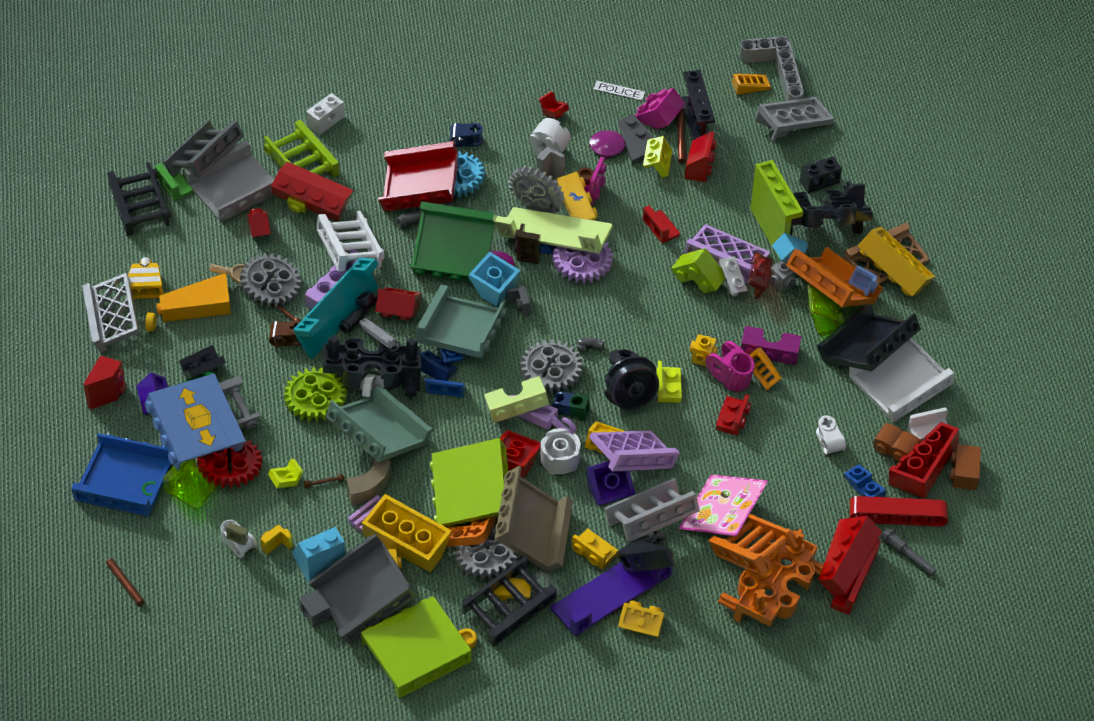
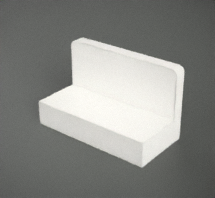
M947 408L911 415L907 428L908 432L917 436L921 443L925 436L940 422L948 424L946 421Z

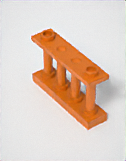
M754 514L748 515L736 536L730 535L726 539L713 536L708 540L717 557L761 576L768 572L765 560L784 544L795 549L798 547L795 541V534L790 529L758 518ZM749 530L752 531V532L749 533L745 538H743L740 542H738L737 544L734 543V542H735L736 540H738L742 535H744L747 531H749ZM763 535V537L760 540H758L754 545H752L749 549H744L757 537ZM771 540H775V542L771 544L767 549H765L761 554L757 553Z

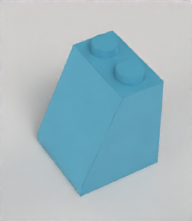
M334 527L297 544L292 556L308 583L315 575L322 573L333 562L340 560L346 555L345 541L337 528Z

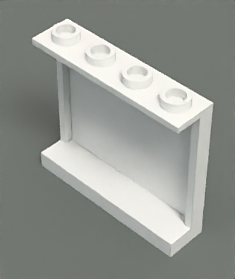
M910 338L872 372L849 367V378L894 423L952 385L954 372L950 368L944 370L913 338Z

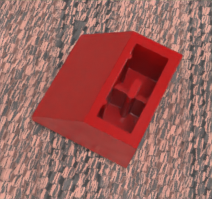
M711 131L692 141L685 168V179L706 182L707 176H711L713 165L710 164L714 163L716 152H713L717 145V140L714 139L715 132Z

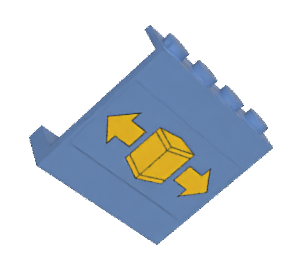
M215 374L148 394L145 402L146 410L148 413H151L153 426L159 431L163 447L167 448L169 461L171 464H174L176 470L180 469L182 462L233 447L235 452L242 450L246 440Z

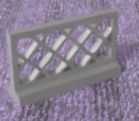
M127 273L95 286H91L90 283L82 286L92 343L100 353L108 350L107 345L139 333L132 290ZM124 281L121 289L116 288L118 283ZM107 288L103 296L99 295L98 291ZM113 291L118 292L114 299L108 298ZM122 295H126L127 298L123 303L118 302ZM109 302L110 304L107 309H102L104 303ZM115 305L120 306L116 314L111 312ZM125 309H129L130 312L126 317L121 316ZM108 316L113 317L109 324L104 323ZM118 319L123 321L119 328L114 327ZM128 323L133 324L132 329L124 330ZM110 330L116 331L112 337L107 338Z

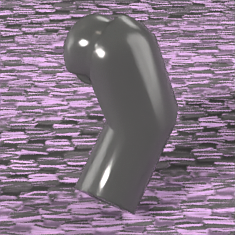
M593 337L580 338L577 341L576 348L585 351L586 347L590 346L602 351L605 341Z

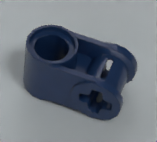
M479 123L452 124L450 126L449 142L453 141L456 147L480 146L484 142L482 136L483 127Z

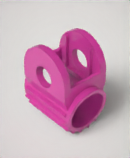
M726 341L721 346L723 358L712 353L706 357V366L710 373L722 382L728 390L733 392L744 391L750 384L755 369V362L737 344L732 341Z

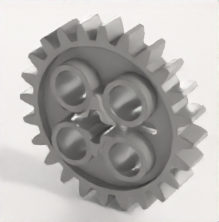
M524 166V168L519 167L509 177L508 184L510 185L509 189L512 190L511 195L517 196L515 200H520V205L525 204L526 209L532 208L534 211L554 214V212H558L564 203V192L560 191L562 187L556 185L557 181L551 180L552 176H546V172L541 173L539 168L535 171L532 166L530 169L527 166Z
M264 253L263 258H261L257 254L256 259L250 258L249 263L245 262L244 267H242L240 287H244L243 293L248 292L247 298L254 297L253 303L259 300L260 306L264 303H267L268 308H270L271 304H274L277 308L278 303L285 306L286 301L291 303L292 298L295 299L297 293H299L301 275L297 274L298 268H293V262L288 264V258L281 260V255L274 258L273 253H271L270 257H267L266 253Z
M551 339L550 343L543 340L542 345L536 342V347L529 346V351L525 350V356H522L520 369L521 375L524 376V381L540 376L545 391L549 389L552 394L553 389L560 392V388L567 391L568 385L574 387V382H579V377L582 376L583 363L582 357H579V351L574 352V346L568 348V343L561 345V340H559L556 344Z
M493 525L488 539L484 543L455 546L457 565L460 566L461 571H466L467 576L472 574L475 579L480 575L481 580L488 576L492 580L493 575H500L501 572L510 567L513 561L521 557L518 553L495 540V525Z

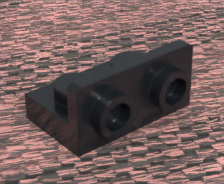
M213 345L179 360L185 378L193 379L226 363L224 356L217 355Z

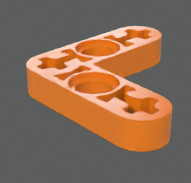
M497 516L472 521L471 526L446 527L452 530L446 547L484 543L488 539Z

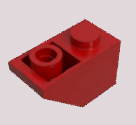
M261 208L251 209V213H247L251 236L271 234L267 212L262 211Z

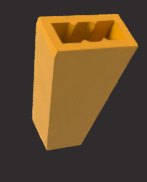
M226 273L160 295V303L157 304L158 315H162L163 322L231 314Z

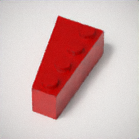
M940 422L925 436V439L920 444L917 443L913 447V450L907 456L904 455L896 466L893 465L889 469V485L925 498L950 459L952 451L954 452L957 444H959V428Z
M868 516L839 519L818 579L833 596L848 594L882 533Z

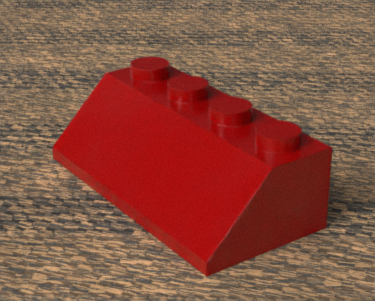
M286 162L278 171L271 185L273 195L285 200L291 198L305 204L306 209L319 215L325 214L327 218L339 222L354 192L350 188L289 162Z

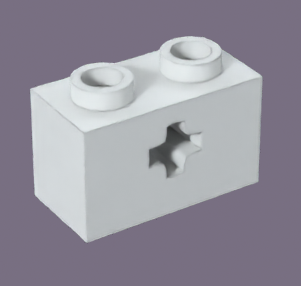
M332 93L306 111L307 127L318 135L345 117L344 101Z

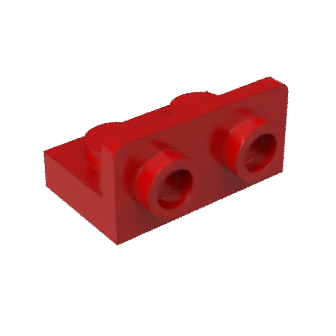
M745 394L744 400L726 396L715 430L738 436L740 428L744 429L746 423L744 416L749 414L751 409L749 395Z

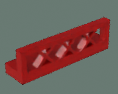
M877 540L848 594L834 596L830 608L850 615L878 554L881 540Z

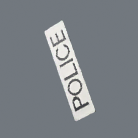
M597 81L594 86L595 90L642 100L645 94L644 91Z

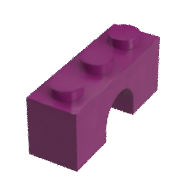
M745 326L741 342V349L745 353L750 355L757 348L761 347L770 361L797 365L802 336L783 333L781 340L772 343L764 339V329Z

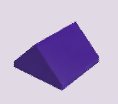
M610 460L588 467L587 485L598 506L635 494L630 471H612L608 467Z

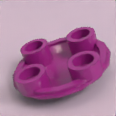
M602 130L591 137L590 148L600 157H604L607 160L611 156L624 151L625 140L617 132Z

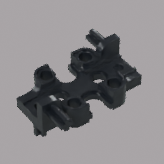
M848 181L847 185L843 186L846 192L839 190L826 191V201L823 202V206H812L808 201L806 192L793 193L803 210V216L792 219L790 235H793V225L816 228L824 225L823 219H834L839 224H842V226L852 225V233H863V222L873 220V211L864 201L865 184H852Z
M332 336V338H328V344L324 343L323 373L339 375L342 378L343 385L348 388H360V381L364 379V370L375 368L381 372V379H384L383 389H396L401 384L403 389H405V396H409L411 400L417 396V391H420V346H418V340L410 338V340H406V346H401L400 342L395 340L397 345L396 347L393 346L392 349L380 342L379 350L368 351L364 348V342L360 338H348L343 344H340V338Z

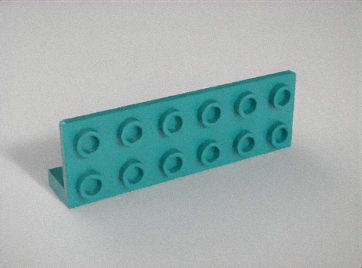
M359 258L293 329L309 358L313 359L324 347V343H328V338H332L340 330L339 325L342 319H346L352 311H357L360 308L355 301L356 297L366 291L373 293L378 288L372 276L373 270L379 265L376 259Z

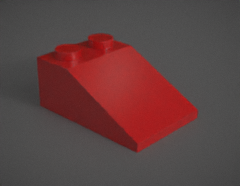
M506 430L500 439L506 446L508 471L521 466L520 477L525 479L541 450V442Z

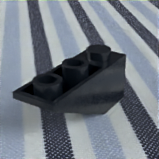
M633 540L616 552L623 569L632 572L675 566L672 559L673 554L667 547L639 540Z

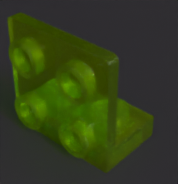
M195 459L182 462L179 470H176L175 466H173L163 477L165 492L194 510H197L221 485L219 483L217 486H214V481L207 483V478H202V473L198 472Z

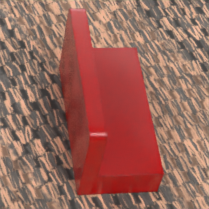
M650 205L643 208L644 223L662 244L680 236L678 229L662 210L655 212Z

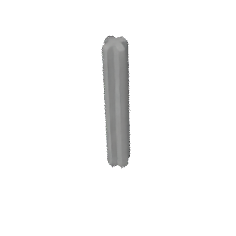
M364 318V320H360L359 323L363 330L388 348L396 347L397 343L394 337L369 319Z

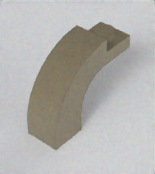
M371 456L373 466L366 474L347 478V491L351 506L369 502L385 490L391 476L390 458L378 462Z

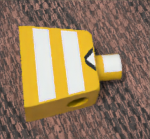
M144 257L140 260V264L131 265L128 276L133 299L160 298V295H163V288L158 264L152 263L150 258Z

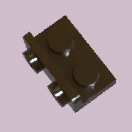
M521 223L520 229H516L514 240L517 241L514 248V253H517V261L539 265L541 235L525 232V224Z

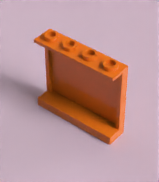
M828 247L825 248L821 257L812 258L795 249L786 264L788 268L841 307L874 304L883 289L878 284L873 293L869 292L868 296H865L864 291L849 284L848 281L856 268Z

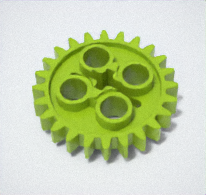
M313 367L310 372L305 368L304 374L298 371V377L292 375V381H287V386L284 387L285 406H288L289 412L293 411L294 417L300 414V420L308 417V422L312 418H315V421L318 422L320 417L326 421V414L331 401H334L340 407L344 406V402L347 401V389L343 385L342 378H337V374L323 373L322 367L319 371H316L315 367Z

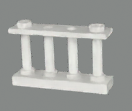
M357 211L355 221L331 223L325 214L318 215L317 232L338 272L345 271L346 263L357 261L359 258L376 259L379 264L377 268H381L382 260H384V250L380 248L368 226L367 219L364 218L361 211ZM349 228L357 229V231L337 233L336 231H334L338 229ZM362 238L363 240L362 242L342 243L339 241ZM368 249L369 252L348 254L345 251Z

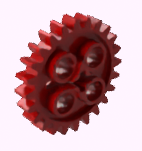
M251 440L245 442L242 450L235 452L233 447L198 457L197 459L198 472L202 473V478H207V483L214 481V486L220 483L222 488L225 485H229L230 489H232L233 484L240 487L241 482L247 485L248 479L254 481V475H259L262 464L261 451L257 450V445H252ZM228 449L231 450V463H232V473H231V474L228 473V458H227V450H228Z

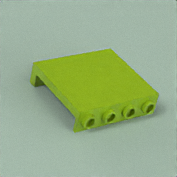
M773 160L755 165L750 208L771 246L783 233L790 235L792 219L803 216V210Z
M500 438L432 453L430 468L434 477L431 480V484L435 491V497H433V505L436 509V515H434L435 522L448 527L499 515L501 494L505 482L504 477L508 472L506 446Z
M434 596L423 599L418 604L405 608L400 613L387 617L382 622L369 626L361 632L362 645L367 644L394 684L395 694L398 698L472 662L470 647Z

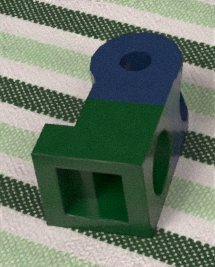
M558 392L551 405L558 409V414L577 416L578 420L586 421L591 409L589 396L567 392Z

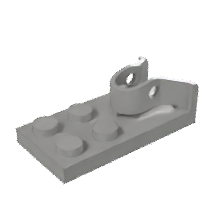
M817 97L761 104L758 107L754 120L774 130L771 141L775 143L776 138L788 135L790 130L833 124L834 117Z

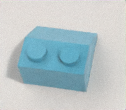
M488 252L469 273L468 277L481 298L497 307L507 296V290L514 288L518 284L520 270L493 253Z

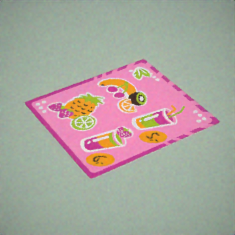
M710 475L697 497L700 512L686 517L679 529L736 536L768 480Z

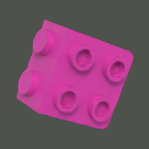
M600 157L590 184L584 188L585 192H589L591 196V206H593L595 200L599 199L600 188L604 187L606 183L604 174L607 164H604V157Z

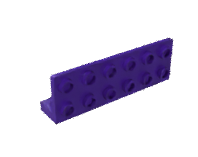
M620 562L553 604L551 610L571 633L577 636L623 607L624 603H629L670 577L673 567L632 572L624 570Z

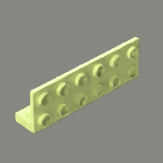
M517 207L512 208L508 217L497 216L495 221L499 236L514 239L516 229L519 230L521 223L525 224V232L541 235L540 243L599 254L613 228L611 223Z

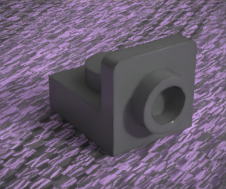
M525 286L508 289V304L516 303L517 308L521 309L523 316L531 315L530 300Z

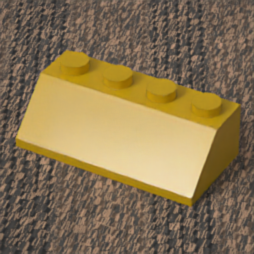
M882 226L872 229L858 245L861 249L860 252L865 257H870L874 261V265L879 270H884L888 274L887 277L893 283L897 282L902 287L901 290L908 296L917 295L936 277Z
M384 494L362 522L363 535L368 538L376 534L384 542L387 549H396L397 555L429 573L441 560L452 534V530Z

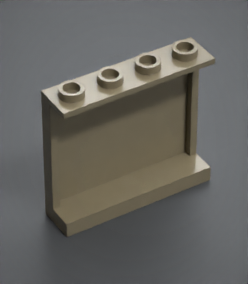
M518 466L508 471L504 477L505 482L501 494V505L498 511V522L495 528V540L522 557L526 556L530 562L550 573L563 566L573 500L569 497H565L560 501L556 500L520 477L522 467Z

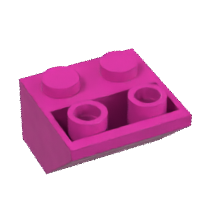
M674 88L663 89L657 94L652 93L647 96L646 102L638 107V112L635 116L641 123L659 129L668 126L686 103Z

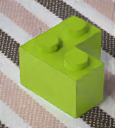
M706 248L682 254L671 268L681 283L694 280L704 294L716 291L726 279L722 268Z

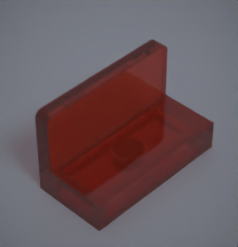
M755 253L752 257L748 285L756 288L754 295L756 299L768 288L772 259Z

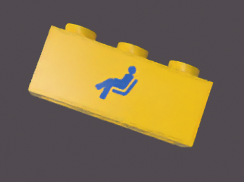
M574 172L557 178V185L561 186L560 191L564 192V204L569 216L596 221L598 214L595 207L592 208L590 205L592 199L589 192L586 193L584 190L586 184L583 177H579L578 172Z

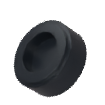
M366 291L358 295L355 301L358 307L361 308L371 304L375 297L371 291Z

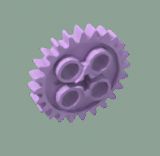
M608 243L604 244L600 254L556 246V249L553 250L554 268H557V273L562 272L563 278L568 276V281L574 278L575 283H578L579 280H582L583 284H585L586 280L593 283V278L599 281L600 275L605 277L606 272H610V267H612L613 254L612 249L608 248Z

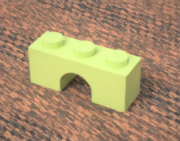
M540 376L521 382L523 390L516 396L506 395L503 388L484 394L493 423L549 405Z

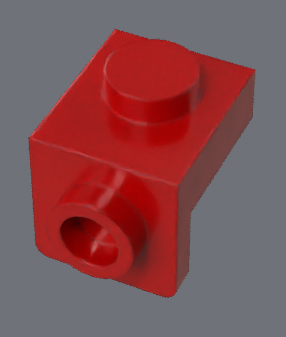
M550 91L539 98L543 115L559 118L569 110L567 103L556 101L554 92Z

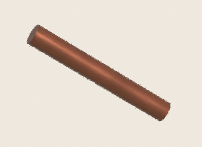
M112 558L106 561L107 566L138 606L144 604V599Z

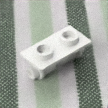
M735 256L720 259V267L725 274L729 294L735 297L740 292L748 291Z

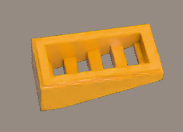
M733 74L732 84L737 95L771 89L766 75Z
M761 347L750 354L753 362L758 357L761 359L754 364L753 374L764 388L769 390L782 377ZM764 363L765 366L759 370L758 366ZM766 369H769V372L765 376H763L762 373ZM773 374L774 378L767 382L766 379Z

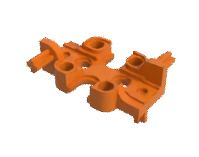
M793 530L796 537L795 541L798 545L796 549L784 544L765 560V566L768 569L766 574L761 576L747 569L743 571L737 589L740 596L739 600L724 592L721 594L718 603L735 611L733 620L740 623L746 614L762 624L771 626L777 616L789 618L794 614L800 596L789 591L786 584L791 580H795L797 584L809 590L813 582L814 573L820 576L824 565L815 560L818 546L804 540L803 530ZM769 542L767 545H765V546H764L761 550H759L757 553L761 554L765 549H767V548H768L771 544H773V543H770V542ZM788 559L792 564L784 566L781 560ZM764 589H770L773 594L767 596Z

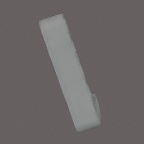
M780 36L746 39L741 42L739 58L742 62L751 63L775 60L785 100L803 99L804 90L788 38Z

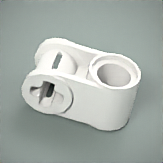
M827 415L822 416L818 421L819 427L817 428L816 435L821 443L823 452L827 455L845 450V439L835 419Z
M226 520L221 524L222 542L237 557L243 558L248 550L257 547V541L249 532L246 545L227 539L226 527L229 522L240 525L234 520Z

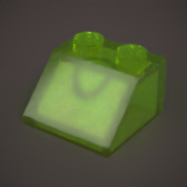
M808 284V299L812 320L819 336L829 335L844 323L842 313H839V309H842V307L813 285Z

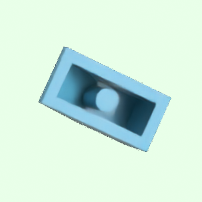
M783 233L772 246L781 261L787 263L795 249L805 254L808 243Z

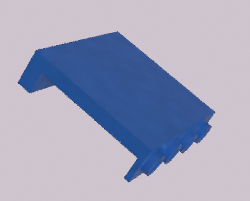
M98 433L99 443L80 483L74 482L71 488L74 500L149 517L159 492L162 490L173 466L169 461L167 448L147 442H138L128 438L123 439L110 434ZM149 481L156 482V484H148L145 487L147 493H153L152 496H147L142 492V486Z

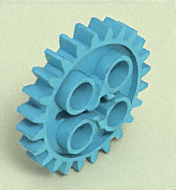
M459 151L454 195H457L458 198L461 197V194L467 196V192L474 193V189H479V185H483V180H485V169L479 158L474 159V155L468 157V152L461 155Z

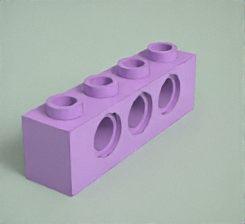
M352 250L349 254L359 253V252H357V251H355V250ZM356 261L346 263L345 271L338 272L336 267L333 266L324 277L319 279L318 283L309 288L305 293L306 307L312 310Z

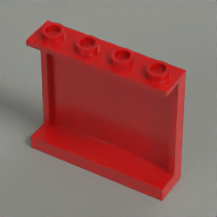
M454 142L386 151L384 158L388 166L383 197L378 198L383 211L419 207L421 202L434 204L453 202L459 156Z

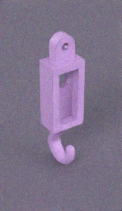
M550 405L517 415L546 430H549L552 425L557 429H567L571 434L576 433L577 430L576 425L571 420L563 417L561 419L562 422L568 424L570 428L566 427L558 419V409Z

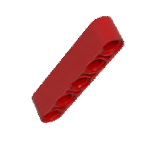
M855 496L849 500L850 518L868 516L875 524L940 527L948 523L947 503L943 500Z

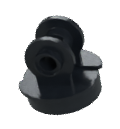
M630 350L612 351L609 355V361L613 366L605 375L604 380L607 388L604 390L605 397L609 402L624 410H636L646 406L653 400L659 389L656 366L648 358L639 356Z

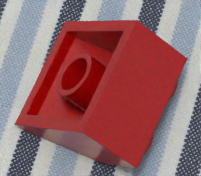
M390 287L381 288L378 290L375 312L381 313L380 316L383 317L398 315L401 320H410V318L415 317L417 314L422 293Z
M104 356L98 358L83 383L89 409L117 401L120 395L126 391L127 383L125 382V372L121 361Z

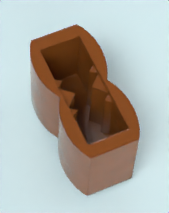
M885 423L874 439L873 448L878 453L890 455L895 461L900 462V459L904 455L907 456L917 443L920 444V439L892 424Z

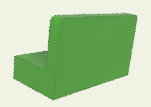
M162 163L155 166L158 181L174 201L193 192L179 171L174 176H171Z

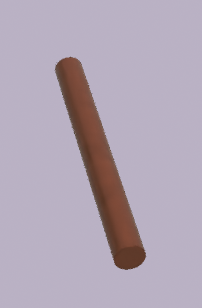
M682 108L677 114L679 163L685 162L684 108Z

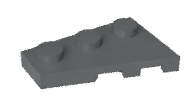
M631 114L618 120V127L625 140L626 150L633 165L644 160L647 140L654 137L636 116Z

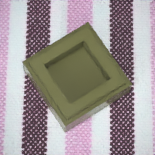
M229 522L226 527L227 539L246 545L248 529Z

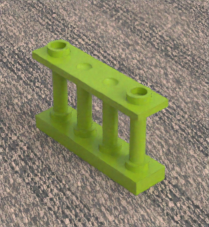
M301 119L294 122V133L278 141L272 142L268 136L264 137L265 145H263L265 153L267 155L270 154L281 168L286 162L291 163L288 160L289 158L307 150L312 155L294 163V165L302 168L314 161H319L322 165L310 172L317 175L329 172L333 178L340 175L339 162ZM296 139L301 140L303 143L284 153L278 149Z

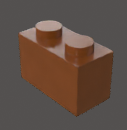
M957 444L956 452L952 451L951 463L954 464V467L950 469V479H953L952 487L970 490L977 489L981 447Z

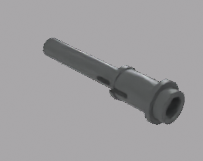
M451 202L444 204L446 206H453ZM415 211L406 215L400 214L396 219L398 226L406 228L408 225L420 222L421 212Z
M888 528L881 536L884 543H889L899 553L903 552L931 576L936 573L937 569L908 547V543L900 538L894 529Z

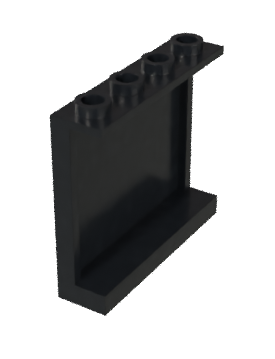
M865 304L820 342L817 347L824 362L872 372L919 332L921 327L916 313H913L904 321L875 315L872 306Z

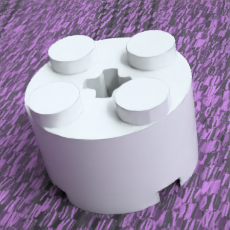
M543 119L529 137L533 154L538 157L546 147L562 154L571 140L568 129L566 127L563 129L559 125L560 122L555 119Z
M558 428L549 431L542 438L540 458L543 467L549 474H566L577 470L580 462V440L575 433L573 435L567 429Z

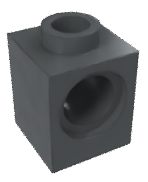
M318 590L307 593L299 599L300 611L313 628L331 619L330 607Z

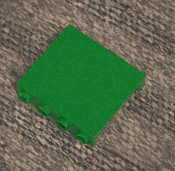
M421 202V217L412 264L409 267L411 270H414L413 273L424 275L427 272L432 273V276L442 278L445 275L450 276L452 280L461 281V278H464L471 282L468 277L469 273L490 252L496 215L491 212Z

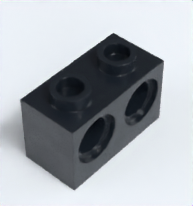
M834 156L802 166L800 183L807 193L838 184L841 179L842 167Z

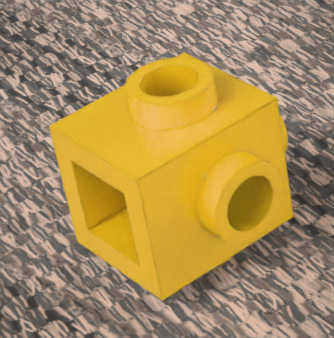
M698 334L696 340L691 342L689 352H692L691 363L706 366V357L712 353H718L716 339Z

